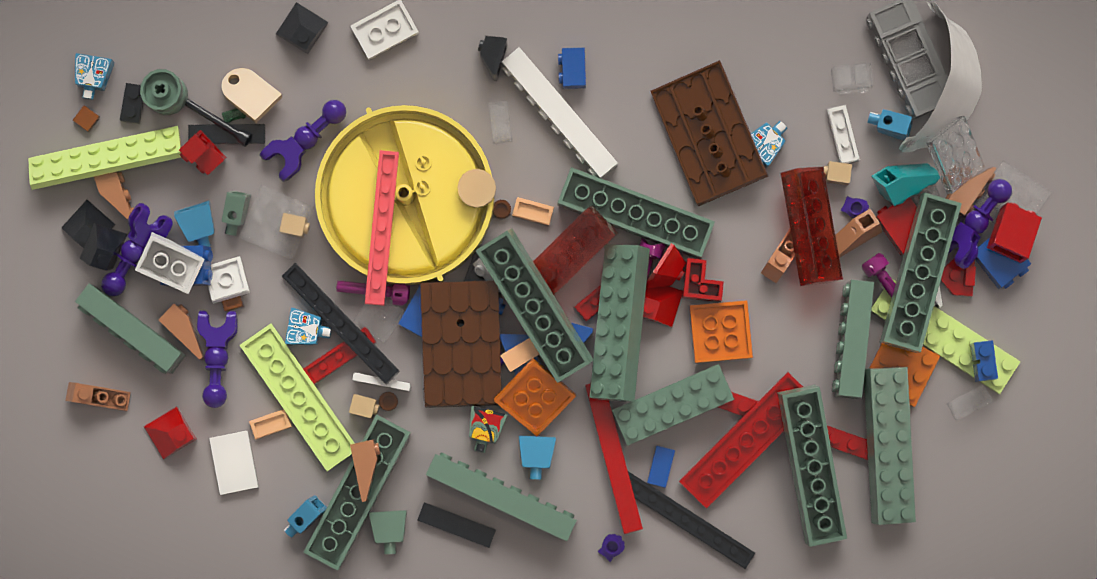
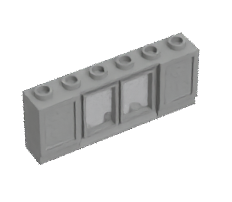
M898 0L870 12L866 23L868 28L874 31V41L877 47H881L883 51L882 59L891 69L889 71L893 82H897L899 87L897 92L900 98H904L906 102L905 110L908 116H912L914 120L933 112L942 95L948 76L914 0Z

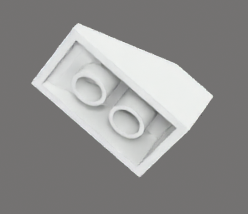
M152 232L135 271L189 294L205 259L173 241Z

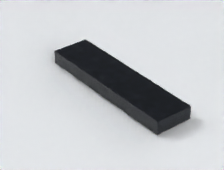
M215 124L188 125V140L201 130L214 144H239L235 136ZM230 124L238 130H247L253 134L249 144H265V124Z
M425 502L417 521L490 548L496 532L493 528Z

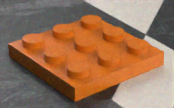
M747 300L690 305L695 363L753 358Z
M881 343L869 368L908 367L910 406L915 407L940 355L922 347L920 353H913Z
M532 358L494 398V402L535 436H538L576 397V393L561 381L557 383L552 373Z

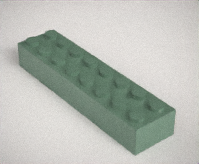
M572 167L557 202V206L657 244L662 243L669 247L672 243L679 252L697 259L702 258L715 221Z
M928 193L920 195L880 343L913 353L921 352L962 203Z
M512 228L475 250L557 383L594 360Z
M605 244L589 398L635 402L649 248L639 245Z
M908 367L865 369L864 394L871 523L886 525L916 522Z
M811 385L777 392L804 541L809 547L847 539L820 387Z
M376 414L362 442L374 440L375 443L379 444L381 453L377 455L378 462L367 501H361L352 459L303 553L337 571L340 570L369 512L411 436V432Z
M442 452L440 455L435 454L426 473L427 476L560 539L568 540L577 521L573 519L574 514L565 510L563 513L556 511L557 506L548 502L545 505L538 502L540 498L531 494L528 497L521 494V489L512 485L510 488L503 486L504 481L494 477L493 480L486 478L487 473L476 469L473 472L468 469L470 465L458 461L456 464L451 461L452 457Z

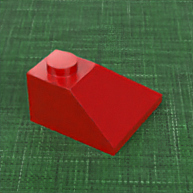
M670 244L646 282V289L673 285L676 279L680 281L685 273L682 269L686 262L674 244Z
M670 286L646 289L643 319L672 327L683 291Z
M177 406L144 426L163 459L197 439Z

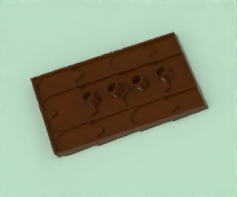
M720 60L650 91L698 206L769 177Z
M495 281L420 283L425 408L498 405L494 402V398L501 392L499 298L498 286ZM458 323H463L464 325L459 327Z

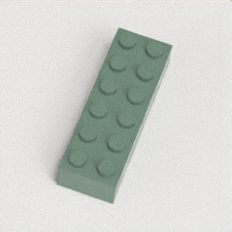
M851 279L847 284L843 285L842 297H845V303L841 304L840 316H843V322L839 323L838 335H841V340L837 342L836 354H839V359L834 364V373H837L836 380H833L832 392H835L834 397L862 398L874 282Z
M89 283L75 302L79 304L77 308L89 316L92 314L94 316L93 321L100 326L109 327L108 332L116 338L121 339L122 337L125 340L123 343L130 349L135 351L138 349L140 351L138 355L146 361L155 362L154 367L160 372L173 374L186 357L183 352L96 286Z
M717 364L612 411L628 446L735 399L720 365Z

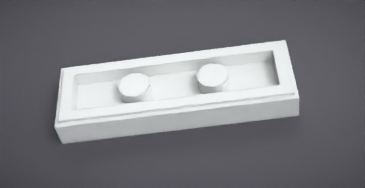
M846 105L827 109L840 163L848 164L859 161Z
M360 373L353 374V381L408 392L411 390L410 383L391 380L386 385L379 377Z

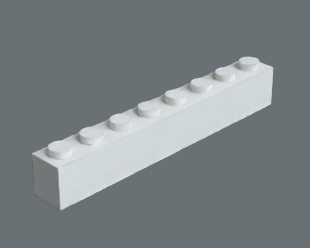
M520 47L502 61V71L508 77L512 76L514 78V85L519 91H525L528 95L526 99L532 106L537 105L540 109L538 113L544 120L548 119L552 123L550 127L557 135L560 133L565 138L563 140L564 144L569 149L573 148L577 152L576 158L582 164L585 162L588 165L589 169L587 170L591 175L602 179L618 165V162Z

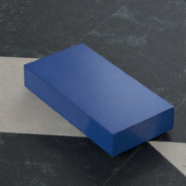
M656 446L647 483L666 488L675 450Z

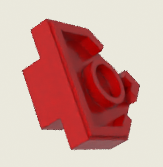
M955 258L944 267L941 282L952 295L973 296L976 274L975 260L965 269L957 266Z

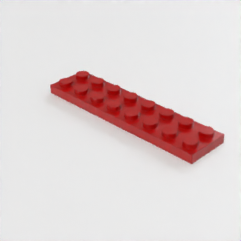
M787 372L679 482L707 509L784 431L777 392L803 386Z

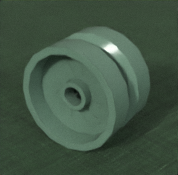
M167 69L154 70L144 77L141 83L140 94L142 100L155 112L161 115H173L185 106V102L188 99L186 84L173 72Z

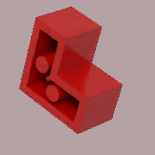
M201 130L179 149L181 152L180 156L184 161L191 164L195 161L197 164L196 168L202 174L206 173L207 175L227 158Z
M687 258L682 298L713 302L722 301L724 281L705 279L707 260Z

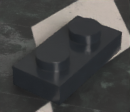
M126 83L120 121L140 124L143 100L140 94L141 85Z

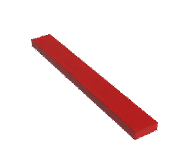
M591 383L586 384L585 387L623 532L627 534L643 530L609 400L589 398Z

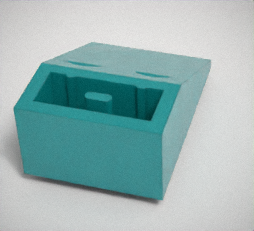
M923 163L887 166L871 177L880 195L895 206L902 204L910 196L919 194L927 186L936 184L943 175L930 164Z

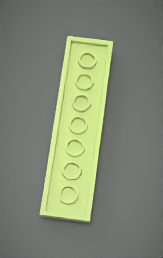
M178 126L168 127L28 158L31 189H39L181 158V152L179 151L181 148Z
M885 288L873 304L871 312L886 321L892 298ZM934 306L923 346L940 355V357L975 379L973 365L980 363V361H972L970 344L988 340ZM994 345L998 379L980 382L1000 394L1020 361Z
M272 323L240 344L244 353L328 472L351 456L350 444H355Z

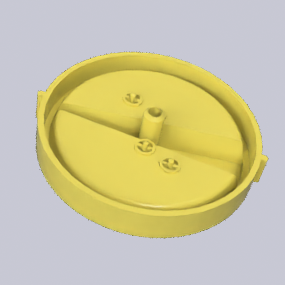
M406 105L381 108L373 112L371 108H367L366 115L349 124L333 140L321 161L315 185V204L321 228L337 254L353 269L367 276L379 151L399 152L387 283L393 285L394 283L419 285L420 283H428L437 279L439 282H444V276L461 267L475 253V250L478 249L489 229L494 209V198L483 207H470L461 200L457 188L459 179L469 170H485L492 176L488 161L472 135L459 123L440 112L424 107Z

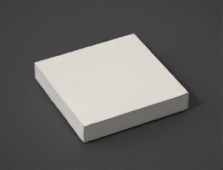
M240 256L211 264L213 277L208 288L213 304L250 293Z

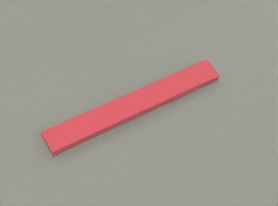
M379 151L365 304L385 305L399 152Z

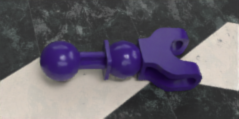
M339 100L326 102L322 108V116L312 125L307 122L305 126H301L296 130L294 137L291 136L287 140L271 141L260 152V157L263 160H270L277 154L282 155L285 159V166L280 171L279 178L282 182L288 181L300 171L302 166L301 159L306 150L314 147L318 138H322L319 133L329 124H338L345 119V105Z
M1004 179L992 181L987 190L989 197L981 208L974 205L973 208L975 210L967 214L965 224L960 222L955 227L948 254L953 249L959 248L955 256V262L960 268H968L978 256L977 245L981 239L978 234L983 233L987 229L989 220H994L989 214L998 203H1005L1011 198L1012 187L1008 181Z
M143 203L135 206L128 218L130 232L127 237L131 240L126 241L122 245L121 254H117L121 261L115 272L106 274L101 281V287L105 294L115 297L124 292L126 288L124 277L131 265L137 266L136 263H138L152 232L164 238L167 237L173 225L170 217L165 215L159 216L153 224L148 225L149 207Z
M199 311L197 330L206 340V347L208 349L204 355V361L207 365L205 369L210 371L209 385L203 390L202 398L207 406L218 408L227 400V392L221 385V371H226L225 365L229 358L226 350L229 341L237 334L238 316L236 311H229L226 315L225 323L221 327L216 328L210 325L208 313L206 311Z

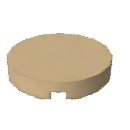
M473 169L464 173L459 179L457 187L461 200L466 205L474 208L489 204L495 197L496 192L493 177L481 169Z

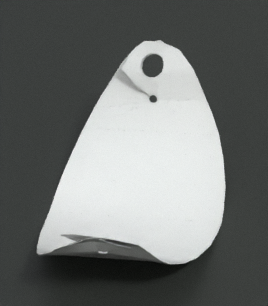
M933 0L930 3L927 2L930 9L940 18L945 19L948 25L951 44V71L942 95L930 118L916 136L906 137L899 147L902 152H913L917 149L936 146L948 141L965 125L973 113L982 92L981 68L972 40L962 27L945 16ZM910 140H911V142H912V141H915L912 145H910L909 147H907V145H908L907 143H908Z

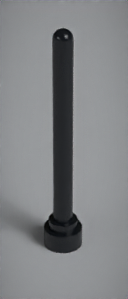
M190 99L186 100V107L235 136L240 145L246 147L252 140V133L247 130H238Z

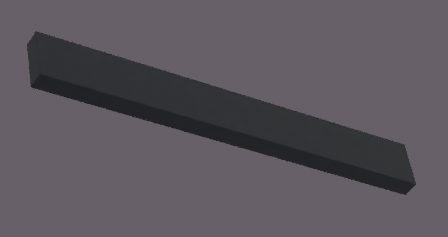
M294 263L282 275L291 287L386 385L400 372L297 263Z
M628 471L635 499L742 568H747L755 555L754 551Z

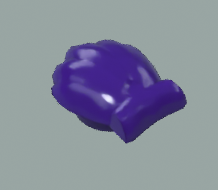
M847 196L841 211L846 212L854 219L867 211L869 205L864 199Z
M609 534L605 537L602 548L598 550V553L611 562L613 557L623 552L625 542L620 535Z

